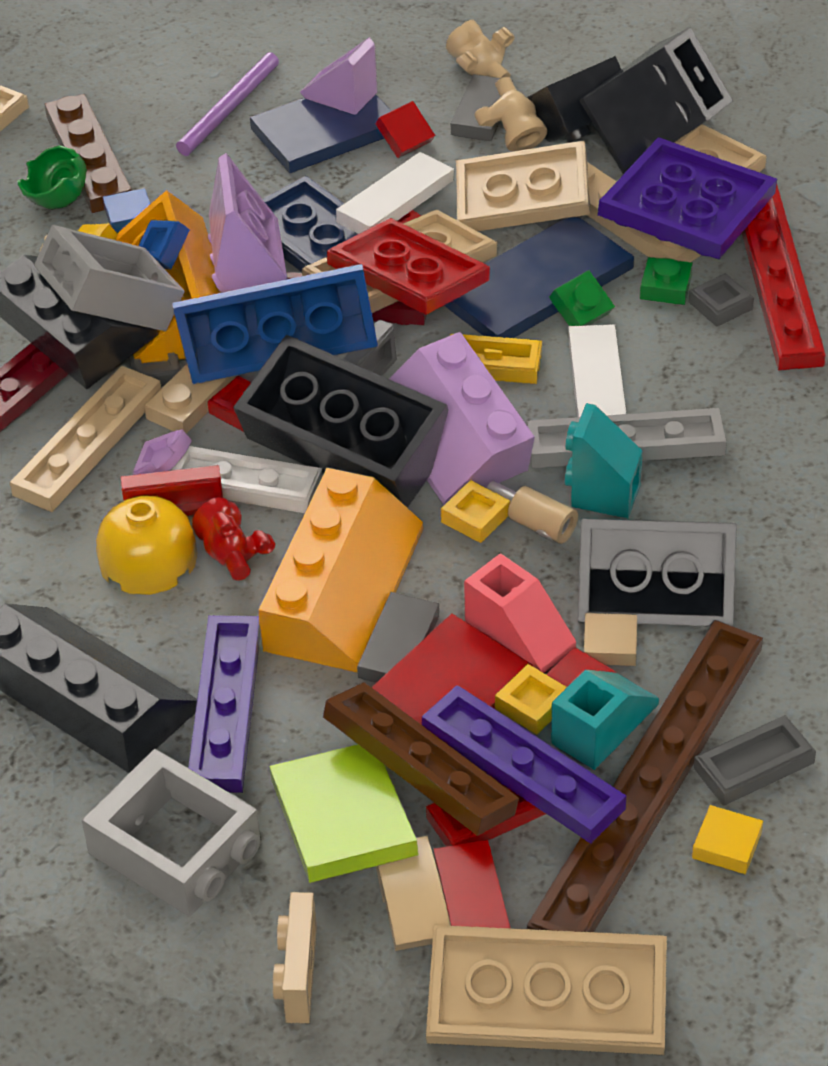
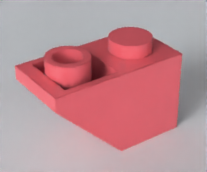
M501 553L464 581L465 622L528 661L539 671L546 673L574 647L576 648L575 638L540 581Z

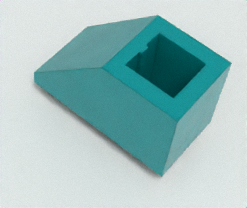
M586 403L579 422L571 421L566 436L565 449L572 451V457L568 461L565 473V485L572 487L571 507L629 519L641 486L642 449L596 405Z
M584 670L552 702L551 744L595 770L659 705V698L618 673Z

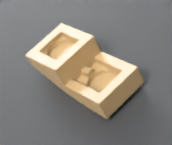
M428 836L416 838L419 855L376 866L395 951L430 945L433 941L434 925L451 926Z

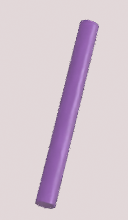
M271 52L266 53L177 142L176 148L179 153L188 156L278 66L279 60L275 54Z

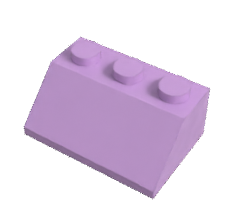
M227 153L223 154L218 159L209 210L211 233L208 234V239L213 251L210 254V258L215 269V273L212 274L215 285L223 293L287 279L278 218Z
M461 332L419 348L389 378V380L448 406V414L433 469L427 479L443 505L470 480L487 488L492 481L500 483L528 471L535 436Z

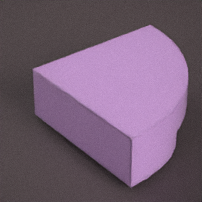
M181 429L146 441L132 475L169 471L185 454L192 440Z

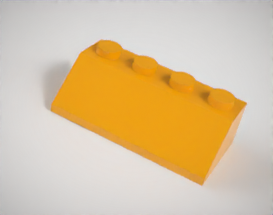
M166 190L117 233L116 241L139 246L151 220L181 222L190 231L172 269H165L185 291L181 301L221 293L212 278L215 269L210 254L213 251L203 217ZM175 314L166 331L157 330L158 335L133 354L134 359H140L141 363L168 361V353L173 352L177 354L179 360L186 359Z
M326 468L258 610L263 652L358 673V663L390 592L396 593L423 531V522L374 477Z

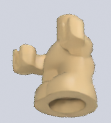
M474 20L465 22L449 35L446 49L449 54L456 58V62L468 74L496 78L511 76L501 65L506 47L511 45L515 38L505 26L493 34L491 41L483 34L480 26Z
M510 77L499 79L495 86L500 98L492 106L482 107L475 112L478 124L480 126L492 127L496 122L501 121L506 131L505 143L510 151H520L536 147L547 135V128L543 121L537 117L535 105L523 93L516 90Z

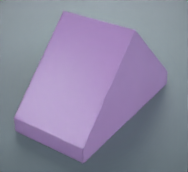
M369 37L322 69L300 93L305 99L356 115L377 93L374 42Z

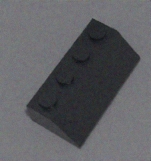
M287 334L233 407L247 439L306 466L322 468L323 474L326 468L374 477L407 508L431 475L448 414L447 404Z
M6 603L0 607V691L126 772L130 773L154 749H157L195 714L197 698L52 609Z

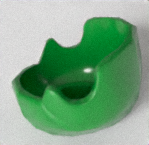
M57 145L45 149L35 160L27 161V179L17 180L22 194L36 205L54 210L68 207L77 200L85 184L87 169L84 160L74 149Z

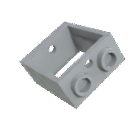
M56 225L51 226L34 264L35 268L71 310L162 331L167 330L174 315L172 303L181 301L185 292L146 248Z
M154 749L82 819L88 854L188 917L204 902H210L218 895L224 881L240 864H247L255 856L261 843L256 808L157 749ZM171 798L221 827L184 867L179 866L133 837Z

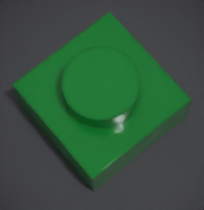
M648 257L640 285V299L685 305L692 278L693 262L678 261L671 258Z
M590 270L554 289L549 296L569 326H589L608 315L615 307Z

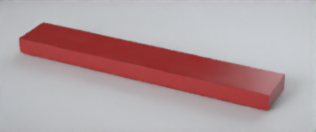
M776 185L773 197L742 232L777 369L790 370L824 367L825 350L779 189Z

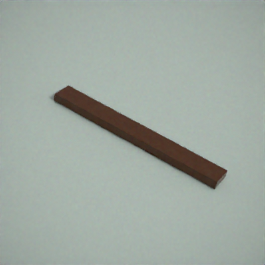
M717 620L713 622L612 786L626 795V810L591 844L580 838L528 922L527 929L594 932L692 768L694 757L701 753L761 652L762 637Z

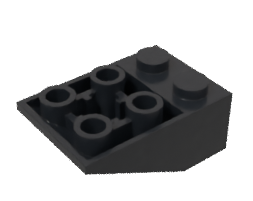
M691 27L657 43L579 100L623 174L658 137L675 142L733 102Z

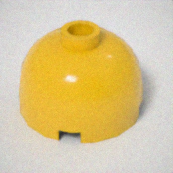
M138 496L126 499L112 507L102 520L96 538V553L102 577L108 583L109 578L114 582L120 583L121 591L129 594L151 595L170 590L178 585L177 578L184 574L187 569L190 575L196 565L197 544L188 517L171 501L157 496Z

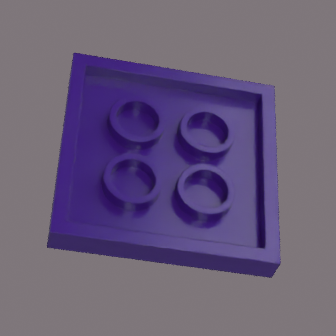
M658 137L599 200L597 215L614 221L620 226L639 230L655 236L661 241L672 242L691 249L702 256H710L719 260L773 197L776 191L777 179Z

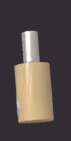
M495 481L490 482L487 486V489L510 500L508 516L511 520L537 532L541 536L563 544L574 532L578 521L577 510L528 486L521 487L517 492Z

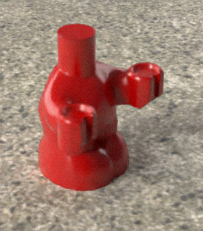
M213 498L201 505L192 518V528L196 536L204 541L205 552L219 564L227 567L233 580H243L251 572L246 561L257 553L263 555L271 553L275 549L276 543L270 534H266L261 530H256L252 535L245 537L240 527L242 515L239 507L234 502H229L226 498Z

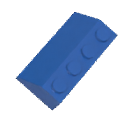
M362 264L172 303L192 384L260 371L286 334L332 355L378 346Z

